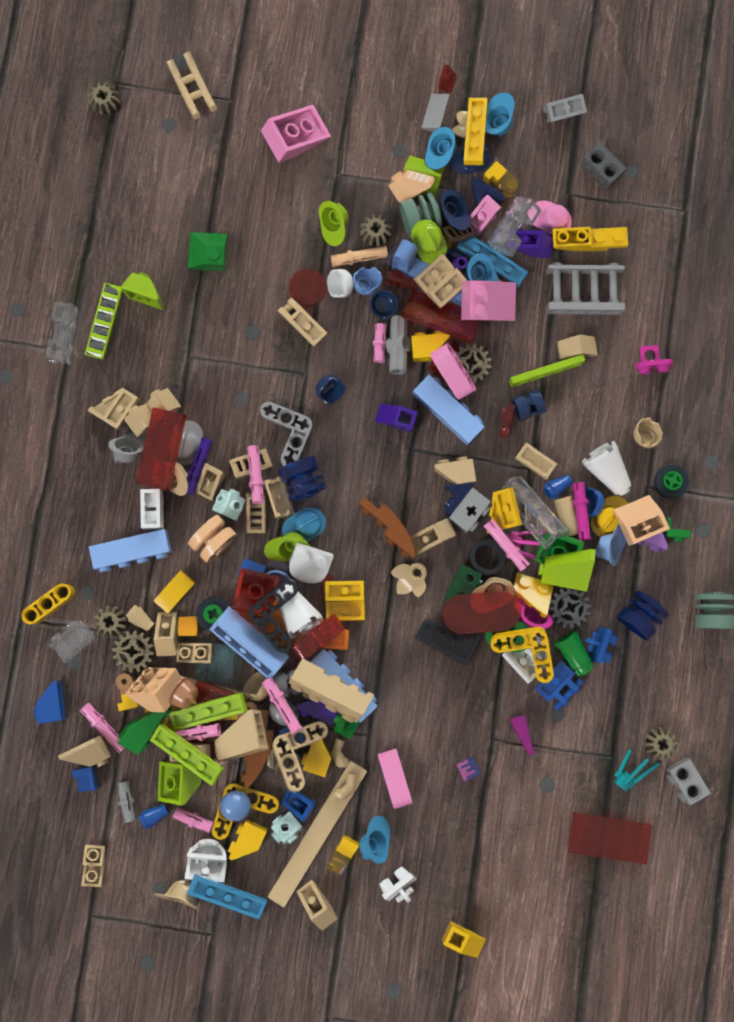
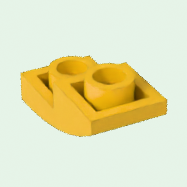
M180 570L154 599V602L166 613H169L196 582Z

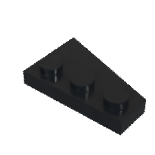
M424 620L415 639L466 666L484 631Z

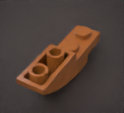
M363 497L359 502L360 510L366 516L371 514L376 518L374 522L382 529L384 527L388 528L384 532L386 537L384 540L392 547L394 545L401 549L399 553L405 558L411 557L413 559L416 556L413 543L398 517L384 503L378 509Z
M261 709L268 749L244 756L243 762L247 763L246 771H242L241 777L244 788H249L258 777L272 748L275 729H268L269 709Z

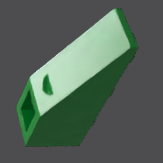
M169 707L165 713L147 711L129 721L117 738L118 744L136 755H139L141 751L144 752L149 745L148 740L150 736L154 734L162 718H167L171 708Z

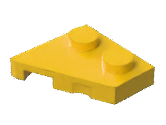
M513 487L493 492L489 516H491V519H494L501 530L522 525Z

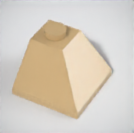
M101 735L58 757L59 760L89 767L96 764L97 767L108 763L107 758L112 757V754L104 737Z

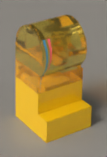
M496 161L483 176V181L487 185L493 182L501 189L504 196L512 197L516 194L519 186L517 178L499 162Z
M343 835L327 869L341 876L358 849L359 843Z

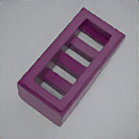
M526 716L509 717V721L525 751L529 755H534Z

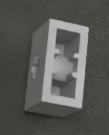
M472 487L449 517V521L465 533L469 530L473 532L479 524L476 521L479 516L482 515L484 517L490 510L488 505L491 501ZM466 508H474L475 510L473 513L475 514V516L473 514L468 516V510Z

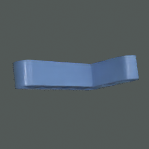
M403 239L393 256L392 269L399 275L415 282L413 278L429 264L416 257L417 246ZM462 289L449 301L462 306Z

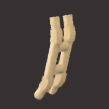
M189 51L183 55L191 74L181 77L173 59L166 63L194 119H199L200 114L193 102L194 100L203 96L212 112L217 110V106ZM196 81L199 90L189 94L185 85Z

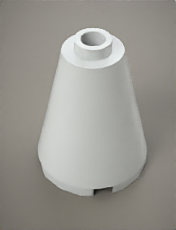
M611 441L612 445L608 443L603 444L589 453L591 457L588 460L584 458L582 463L615 495L619 494L622 496L630 491L631 482L615 441Z
M286 584V589L282 593L280 589L277 591L281 594L282 599L286 598L283 595L285 592H293L292 585ZM299 592L279 608L290 639H296V634L301 633L302 636L320 624L319 620H323L322 615ZM275 596L276 601H277V604H278V603H279V598H278L277 596Z

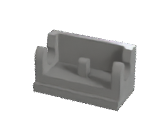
M583 94L550 102L543 107L544 113H547L548 116L547 123L587 113Z

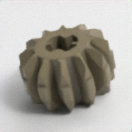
M107 82L103 86L97 83V88L91 86L92 92L88 93V97L90 99L89 105L93 107L94 112H100L103 116L105 112L111 115L110 110L112 109L117 111L116 105L120 104V94L118 91H115V86H109Z
M372 214L371 220L366 217L365 223L360 225L363 229L360 231V235L364 236L363 241H369V246H372L375 242L377 247H379L380 241L386 244V238L391 237L389 231L392 229L391 225H387L388 219L382 220L381 214L378 218H375V215ZM377 228L378 233H374L373 229Z
M106 606V612L103 609H99L101 616H94L95 619L99 620V622L94 623V626H100L96 632L98 634L103 632L104 638H107L108 635L111 638H115V632L118 635H122L120 628L126 629L127 627L122 624V622L127 621V618H121L124 611L118 612L117 606H114L112 610L110 606ZM112 617L114 625H110L109 627V623L107 622V620L111 619Z
M658 727L657 732L655 729H651L652 736L645 735L647 739H650L649 742H644V746H650L646 753H652L651 757L653 759L658 757L660 761H664L665 756L671 759L670 752H677L673 749V746H678V742L673 741L676 735H670V729L663 730L662 727ZM659 740L664 743L663 747H660L658 744Z
M271 749L267 758V766L281 771L274 751ZM282 750L283 754L280 755V758L291 753L289 751L286 753L285 750ZM296 754L298 763L300 765V756ZM287 758L283 761V766L286 769H292L294 762L292 759Z

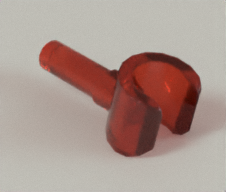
M327 574L322 580L321 590L317 599L322 600L325 593V582H332L333 574Z

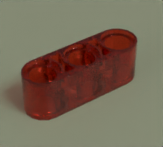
M334 613L294 642L290 649L301 662L302 658H308L346 628Z

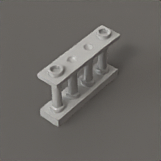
M560 262L548 265L546 274H553V300L547 304L546 314L621 315L625 311V303H620L617 300V275L622 274L625 265H619L618 263H609L608 265H563ZM561 274H572V300L570 302H563L561 300ZM580 274H591V300L589 302H582L580 300ZM598 274H608L610 277V300L608 302H600Z

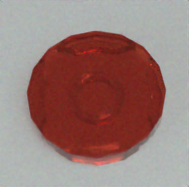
M300 270L290 280V295L300 306L311 307L316 305L325 297V279L315 270Z

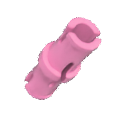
M375 324V337L372 343L374 346L373 362L375 363L385 362L387 324Z
M180 807L176 808L173 819L188 824L190 828L195 827L208 834L214 822L198 816L196 812L191 813Z

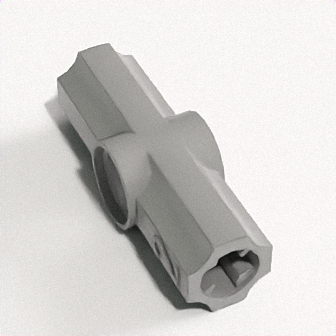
M396 315L391 318L390 338L386 341V349L390 354L389 373L402 375L406 372L407 352L411 349V342L407 336L408 318L405 316Z

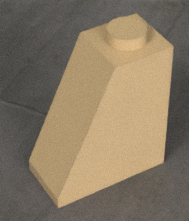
M248 710L215 740V754L218 761H231L268 749L261 710Z

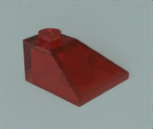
M241 568L230 607L234 610L249 613L250 607L278 585L279 577ZM275 595L268 598V603L272 606ZM262 602L263 608L260 610L254 609V613L261 614L265 608L267 611L270 609L266 607L265 602Z

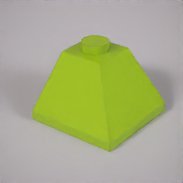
M132 272L121 286L125 295L131 300L164 310L162 300L152 280L149 278L150 276L139 272V274Z
M159 761L158 801L181 806L185 805L201 785V778L180 763Z

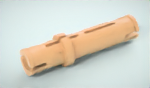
M384 245L351 252L349 250L347 253L331 255L332 267L347 264L351 266L353 263L387 258V247Z

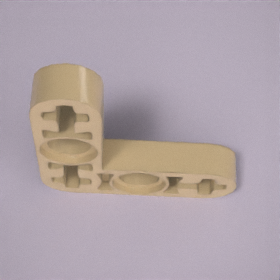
M315 722L304 726L303 729L295 734H291L290 731L279 735L273 741L274 754L285 784L291 792H299L305 785V779L294 750L323 740L328 733V728L323 722ZM317 726L319 729H323L321 736L314 734L311 736L313 740H310L309 733L314 732ZM297 733L305 735L306 740L304 743L300 744L295 741ZM279 740H281L282 743L286 742L287 745H285L284 747L285 752L287 753L288 751H290L291 754H286L282 758H280V755L283 754V751L281 747L277 748L276 746L278 745ZM290 758L293 760L294 767L292 769H286L283 766L285 759ZM297 770L298 773H295L294 776L296 780L301 781L298 785L299 788H296L295 785L291 786L290 783L293 781L292 775L287 777L288 773Z

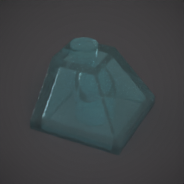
M200 641L199 643L213 644L212 663H197L195 680L234 684L237 653L227 644Z

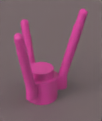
M546 530L512 531L511 534L507 533L506 536L515 547L521 548V544L540 546L541 542L522 540V537L518 536L543 534ZM519 550L523 556L534 560V555Z

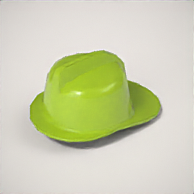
M325 201L319 207L322 235L329 245L338 246L345 238V225L348 222V213L341 203Z
M422 220L414 225L411 231L412 243L417 246V253L422 261L430 264L440 254L446 255L447 244L440 228L435 222Z
M289 532L283 537L270 540L265 545L264 553L271 561L289 562L297 542L307 546L310 545L299 533Z

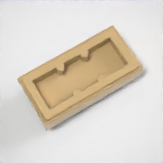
M527 442L515 457L516 460L545 480L548 479L557 466L556 462Z

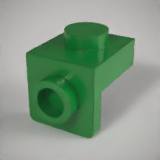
M665 518L670 529L662 532L664 538L673 539L672 542H684V539L691 538V530L671 529V518Z
M338 712L333 721L336 724L334 731L351 739L359 725V721L357 723L354 721L353 723L348 722Z

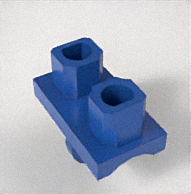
M598 626L596 633H592L591 639H584V642L589 643L587 651H590L591 661L601 664L602 662H610L612 653L606 651L608 644L614 646L618 639V636L613 634L611 629Z

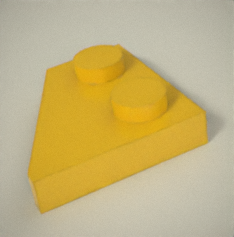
M516 573L513 583L515 596L521 598L530 608L533 606L538 610L542 618H546L553 585L541 583L540 579Z

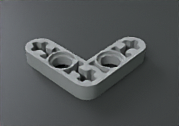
M265 402L260 408L262 417L292 430L281 455L282 465L287 469H292L299 462L313 427L312 421L307 416L272 402ZM271 406L272 411L278 413V409L281 410L278 414V419L276 420V415L272 413L267 416L264 409H268ZM284 413L291 414L292 420L289 423L282 422L281 416ZM295 417H299L297 419L298 422L303 423L304 420L307 421V425L309 427H305L304 430H301V426L297 423H295V427H293L292 425L295 422ZM296 437L302 440V445L298 448L291 445V441ZM288 448L299 452L298 455L293 454L292 459L294 463L290 462L289 465L286 464L287 462L284 459L291 454V451H287Z

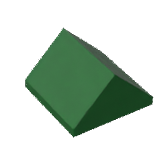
M547 529L541 536V545L537 548L534 561L544 564L545 556L581 551L584 542Z

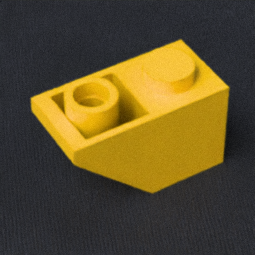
M435 331L433 334L426 335V333L420 332L415 333V336H411L413 363L432 361L431 352L448 342L449 333Z
M315 731V734L321 736L320 732ZM324 740L308 745L310 746L308 754L304 753L301 764L304 765V771L325 777L331 761V754Z
M248 819L245 823H240L236 832L239 837L236 842L232 841L228 852L231 853L229 859L234 860L258 851L268 828Z
M450 921L442 937L443 945L460 954L478 958L486 941L480 935Z

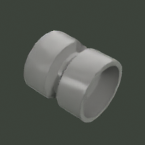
M296 669L289 670L288 674L280 672L273 676L280 691L284 692V697H288L290 693L293 695L305 693L303 691L297 692L292 687H289L288 680L291 679Z

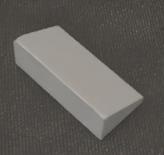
M431 94L421 129L434 132L436 129L441 128L449 101V94Z

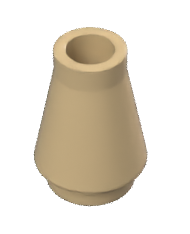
M134 605L125 615L128 618L127 621L144 629L146 632L154 625V622L151 621L140 606Z

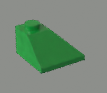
M190 232L188 269L226 271L228 234Z

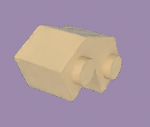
M168 388L161 391L159 389L155 390L150 394L151 398L146 404L139 407L135 405L128 410L129 414L124 420L136 437L151 432L157 428L156 424L160 423L163 419L168 420L181 407Z

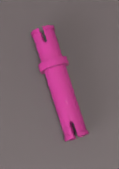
M585 482L573 483L575 499L573 505L576 508L578 540L586 541L587 539L589 541L591 540L587 510L589 501L586 499Z

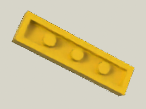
M469 98L464 165H483L488 98Z

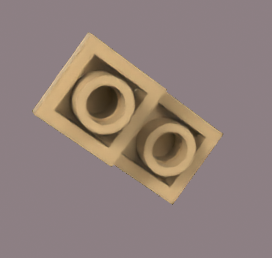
M178 643L176 662L212 663L213 644Z
M85 845L81 886H103L105 846Z

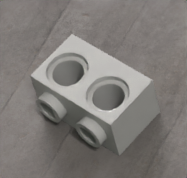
M684 757L666 768L668 772L666 777L671 785L677 787L678 792L676 793L682 803L685 802L693 805L711 794L691 759ZM683 768L685 775L682 778H678L677 772ZM694 786L695 793L689 796L688 788Z

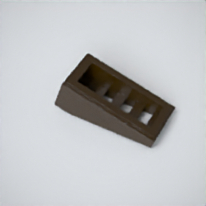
M472 224L468 228L470 233L467 229L463 230L465 234L451 225L441 229L448 250L477 237L479 233Z

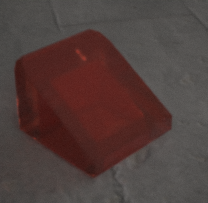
M447 64L443 67L438 88L439 90L451 93L457 76Z

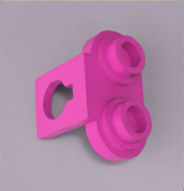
M658 345L639 348L641 362L635 364V370L639 371L640 375L650 374L652 369H658L659 373L670 371L673 360H660ZM648 350L655 353V358L652 361L645 358V352Z

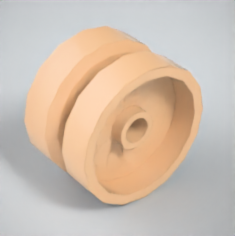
M218 514L209 519L188 542V545L194 551L202 549L200 557L207 564L225 551L237 536V533L231 527L223 529L225 521Z

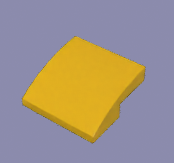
M364 581L325 582L326 621L365 620Z

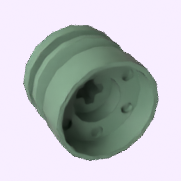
M431 192L425 193V199L422 195H418V205L415 204L412 198L399 202L403 224L410 240H412L411 231L419 221L431 220L437 224L440 230L442 229L441 212Z
M705 592L695 595V600H704V604H695V608L704 610L703 614L695 615V628L734 629V615L728 614V610L734 609V605H727V601H734V595L725 592Z

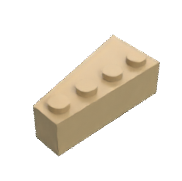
M303 658L289 681L294 690L305 692L312 701L322 702L329 711L339 712L346 721L351 723L359 721L374 697V694L370 692L366 695L363 694L359 687L354 684H344L343 680L336 675H326V670Z

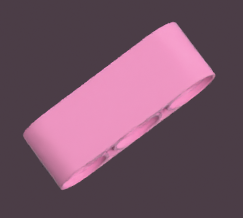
M448 343L431 352L433 362L458 400L476 391L474 382Z
M397 749L379 753L378 758L393 808L397 809L413 804Z

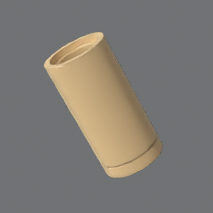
M573 496L554 501L563 533L569 537L578 535Z

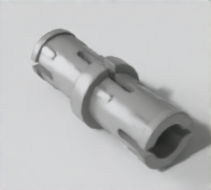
M129 781L116 783L120 798L118 804L121 805L123 823L135 821L134 798L131 797Z

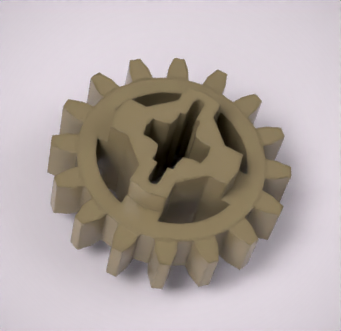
M466 343L464 349L462 346H459V352H454L474 384H476L477 379L482 382L483 376H488L489 373L486 370H490L491 365L487 363L491 362V358H486L489 352L485 351L483 353V346H480L478 349L476 348V343L472 347ZM469 352V355H467L466 357H461L463 354ZM476 354H478L482 360H479ZM472 357L473 367H471V370L469 371L470 367L468 363ZM482 370L479 374L472 376L475 371Z
M134 630L132 635L130 631H126V637L119 635L121 641H114L117 648L112 649V651L116 652V655L112 658L119 660L116 665L122 664L123 671L129 668V672L133 673L136 668L137 672H140L141 666L148 668L146 662H153L150 655L155 654L154 651H151V648L155 645L149 644L151 638L145 639L144 632L138 635V631ZM131 639L126 647H122L127 640ZM140 641L143 642L146 649L142 648V646L140 645ZM134 648L135 650L141 651L142 653H137L133 655V653L127 652L126 650ZM122 654L128 659L127 662L123 659ZM141 656H145L144 659L140 663H138V659Z

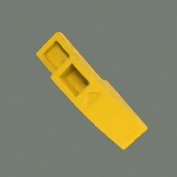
M627 227L552 229L554 249L607 251L611 248L628 247Z

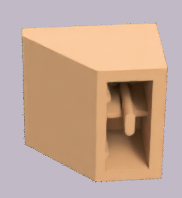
M650 495L613 510L629 546L670 529L662 510Z
M148 667L142 671V674L131 684V687L125 694L150 712L165 713L170 707V694L182 678L176 668Z

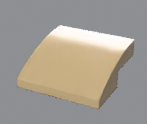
M440 254L413 278L439 308H442L462 289V281H467L458 268H454L444 254Z

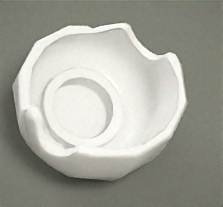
M345 269L331 270L327 278V287L332 297L345 298L351 294L354 284L352 275Z

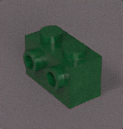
M461 564L443 599L462 609H465L466 606L470 607L471 594L483 582V579H481L482 574Z

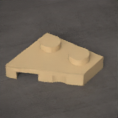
M121 388L114 395L106 397L102 400V403L95 407H90L87 411L115 429L120 430L125 422V417L129 414L128 410L135 406L140 399L124 388Z

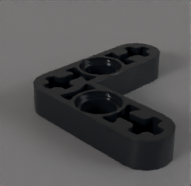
M293 579L283 580L249 609L251 620L272 646L281 653L287 652L291 648V639L272 614L297 594L298 585ZM286 584L289 586L293 584V592H285L283 595L286 598L282 599L281 594L277 591L280 589L282 593L286 589ZM275 595L279 598V603L272 606L268 603V598ZM265 602L266 607L270 610L267 611L265 608L261 612V617H259L258 615L254 617V609H262L263 604L261 603ZM273 623L276 629L274 632L268 633L264 629L265 625ZM278 633L282 640H287L285 647L283 645L278 646L279 640L276 638Z

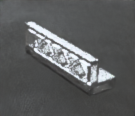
M521 476L508 479L501 490L513 487L518 509L519 502L525 505V513L519 510L521 522L544 549H548L556 538L567 534L569 530ZM530 516L536 518L537 527L531 524ZM542 530H546L551 535L547 541L543 538Z

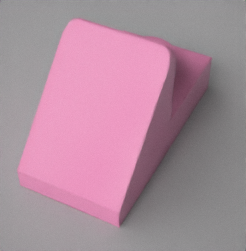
M489 195L482 199L470 215L471 224L479 235L497 218L496 214L502 208Z

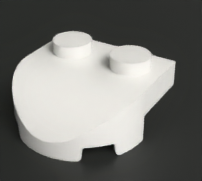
M297 542L289 559L290 573L301 582L318 583L326 577L334 556L332 553Z
M536 636L538 645H542L541 638ZM531 648L522 652H504L502 654L505 660L527 684L536 677ZM538 651L536 654L538 659H544L547 656L545 651Z
M200 840L188 851L185 880L192 881L194 874H198L225 884L227 855L224 848L216 840Z

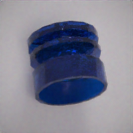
M315 456L297 460L278 470L282 483L292 482V485L285 489L286 493L294 492L288 496L290 502L306 500L327 488L325 482L318 483L324 479L322 475L313 476V473L320 469Z
M636 590L633 593L636 599L630 598L628 600L633 609L623 606L616 615V618L634 634L646 641H650L657 632L652 623L662 625L663 621L661 618L667 619L669 613L656 599Z

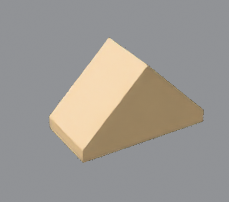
M576 335L557 341L559 360H566L582 354L584 357L597 356L596 341L593 336Z
M206 463L195 492L212 501L226 475L224 472Z

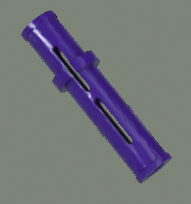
M201 438L192 467L187 472V493L191 495L195 494L194 492L208 453L213 444V441L207 438Z

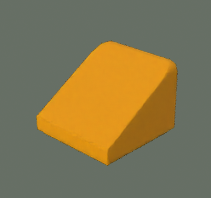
M197 616L178 617V636L199 635Z

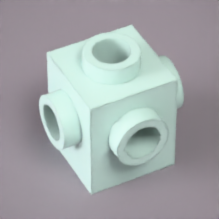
M221 489L212 510L237 521L246 499L240 497L238 491Z
M289 811L283 817L280 815L272 822L273 826L271 829L273 833L271 835L277 843L291 844L299 837L297 834L303 829Z

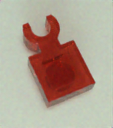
M387 271L386 284L401 288L407 287L416 291L418 284L413 278H406L400 271Z
M508 403L506 408L501 410L500 419H503L499 433L501 438L506 439L515 409L513 404Z

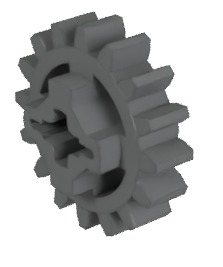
M560 588L559 595L553 593L555 600H550L553 607H550L548 610L553 611L551 617L557 618L556 624L562 622L563 628L568 624L569 628L572 629L574 624L580 627V621H587L584 616L591 614L587 611V608H590L591 605L586 604L589 597L583 598L584 591L577 593L578 590L573 589L571 591L570 588H566V592H564ZM568 595H574L578 600H572ZM561 600V606L557 609L558 602ZM568 604H577L571 609L572 612L563 611L568 607ZM582 606V612L579 616L578 610ZM567 615L572 621L565 620L561 616Z

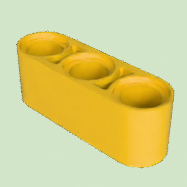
M58 584L25 608L22 612V620L27 624L41 623L71 601L75 596V589L69 584ZM64 587L68 589V595L65 598L61 596V590ZM48 599L52 601L50 609L45 607V602ZM33 610L36 612V619L34 621L29 618V614Z

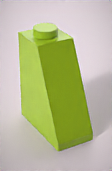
M595 549L545 556L544 564L540 563L538 575H542L541 583L587 592L595 562Z

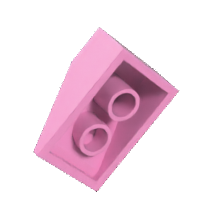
M314 105L269 118L261 129L263 136L279 163L294 158L331 137Z
M462 281L461 320L515 321L516 283Z

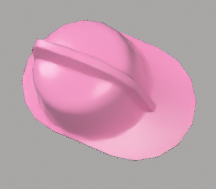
M544 200L534 203L529 210V220L535 227L552 234V229L571 228L572 218L566 208L561 205Z

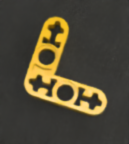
M532 627L501 632L491 637V648L497 653L531 648L537 680L542 683H548L553 679L554 673L548 637L544 628ZM536 633H540V635L542 636V645H538L537 639L535 638ZM518 635L523 636L524 642L516 644L513 642L514 637ZM507 637H510V644H511V645H509V646H508ZM498 639H501V642H503L500 647L495 644ZM545 651L547 653L546 658L538 659L536 657L537 652ZM544 664H545L546 672H548V673H547V676H545V677H543V675L541 674V673H542V667H541V665H544Z
M238 783L227 785L222 796L223 798L228 794V789L231 790L233 787L236 788V791L244 792L246 795L251 792L255 793L257 801L253 804L251 803V808L270 814L277 811L280 803L277 796L251 787L244 788V785ZM261 795L265 796L264 801L268 802L270 799H273L276 807L272 806L271 809H268V805L262 803L261 807L258 806ZM220 805L212 827V834L218 840L225 839L229 835L233 821H230V823L226 822L224 825L226 833L218 834L219 831L216 830V827L219 828L221 826L222 820L230 821L222 816Z

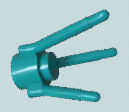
M628 750L618 771L614 774L617 777L614 782L627 792L629 788L632 789L636 783L652 772L660 763L656 762L637 778H634L649 762V759H645L631 774L626 771L622 773L631 754V750Z

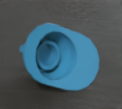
M498 93L490 100L487 107L485 131L488 134L503 137L504 134L511 130L515 101L509 93Z
M438 128L430 136L425 155L426 165L430 169L437 170L446 166L456 153L455 134L450 128Z
M476 254L470 259L465 269V277L468 281L499 282L493 263L487 255Z
M305 508L284 522L282 534L284 536L289 532L299 533L308 542L324 531L326 527L325 516L316 508Z
M375 816L371 819L367 833L361 837L359 842L362 858L365 860L371 859L378 864L385 862L387 859L391 833L389 823L383 816Z

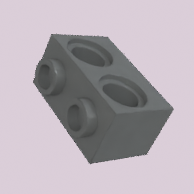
M601 142L583 158L581 163L584 171L591 174L597 184L606 190L626 170V167ZM592 159H598L600 163H594ZM609 171L612 173L613 176L609 177L605 174V172Z

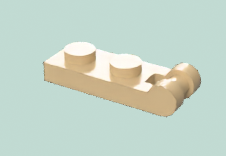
M290 298L284 307H280L277 310L314 348L328 335L293 298ZM294 309L296 312L291 316L289 312Z

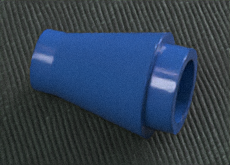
M564 475L563 477L546 482L543 491L549 499H557L572 485V480L568 475Z
M162 804L141 811L142 814L138 815L146 830L147 828L151 829L169 813L165 805Z

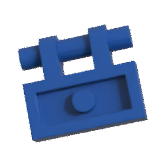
M561 660L553 667V679L548 683L539 682L534 688L548 702L555 697L558 701L553 707L557 711L563 706L566 707L569 703L568 700L575 693L577 694L581 690L580 687L584 684V681L580 678L575 682L570 680L575 673ZM567 685L569 689L561 695L559 691Z

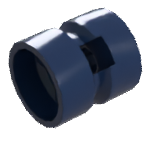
M538 389L527 393L526 397L520 395L512 398L513 408L520 422L531 418L532 414L538 416L546 413L545 403Z

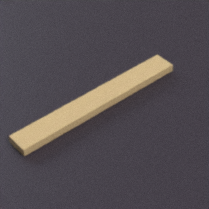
M353 761L349 762L268 895L269 899L282 907H285L354 794L353 792L345 800H340L334 796L335 789L345 785L346 773L356 774L355 792L367 773V770Z

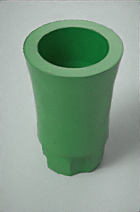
M577 630L565 634L554 642L553 645L561 652L578 676H583L594 668Z

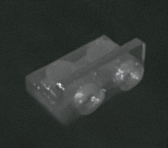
M73 620L66 626L67 630L62 634L60 632L50 639L52 642L48 644L49 648H53L64 663L70 661L96 639L82 620Z

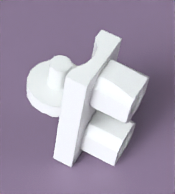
M400 867L394 872L399 879L398 883L393 885L390 879L387 878L379 885L384 893L382 896L385 900L390 901L397 896L395 899L398 903L403 899L409 903L411 901L409 895L414 890L411 886L407 887L417 879L404 867Z

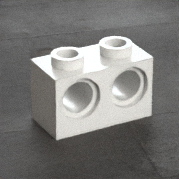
M140 489L141 528L144 530L164 529V491L161 489Z

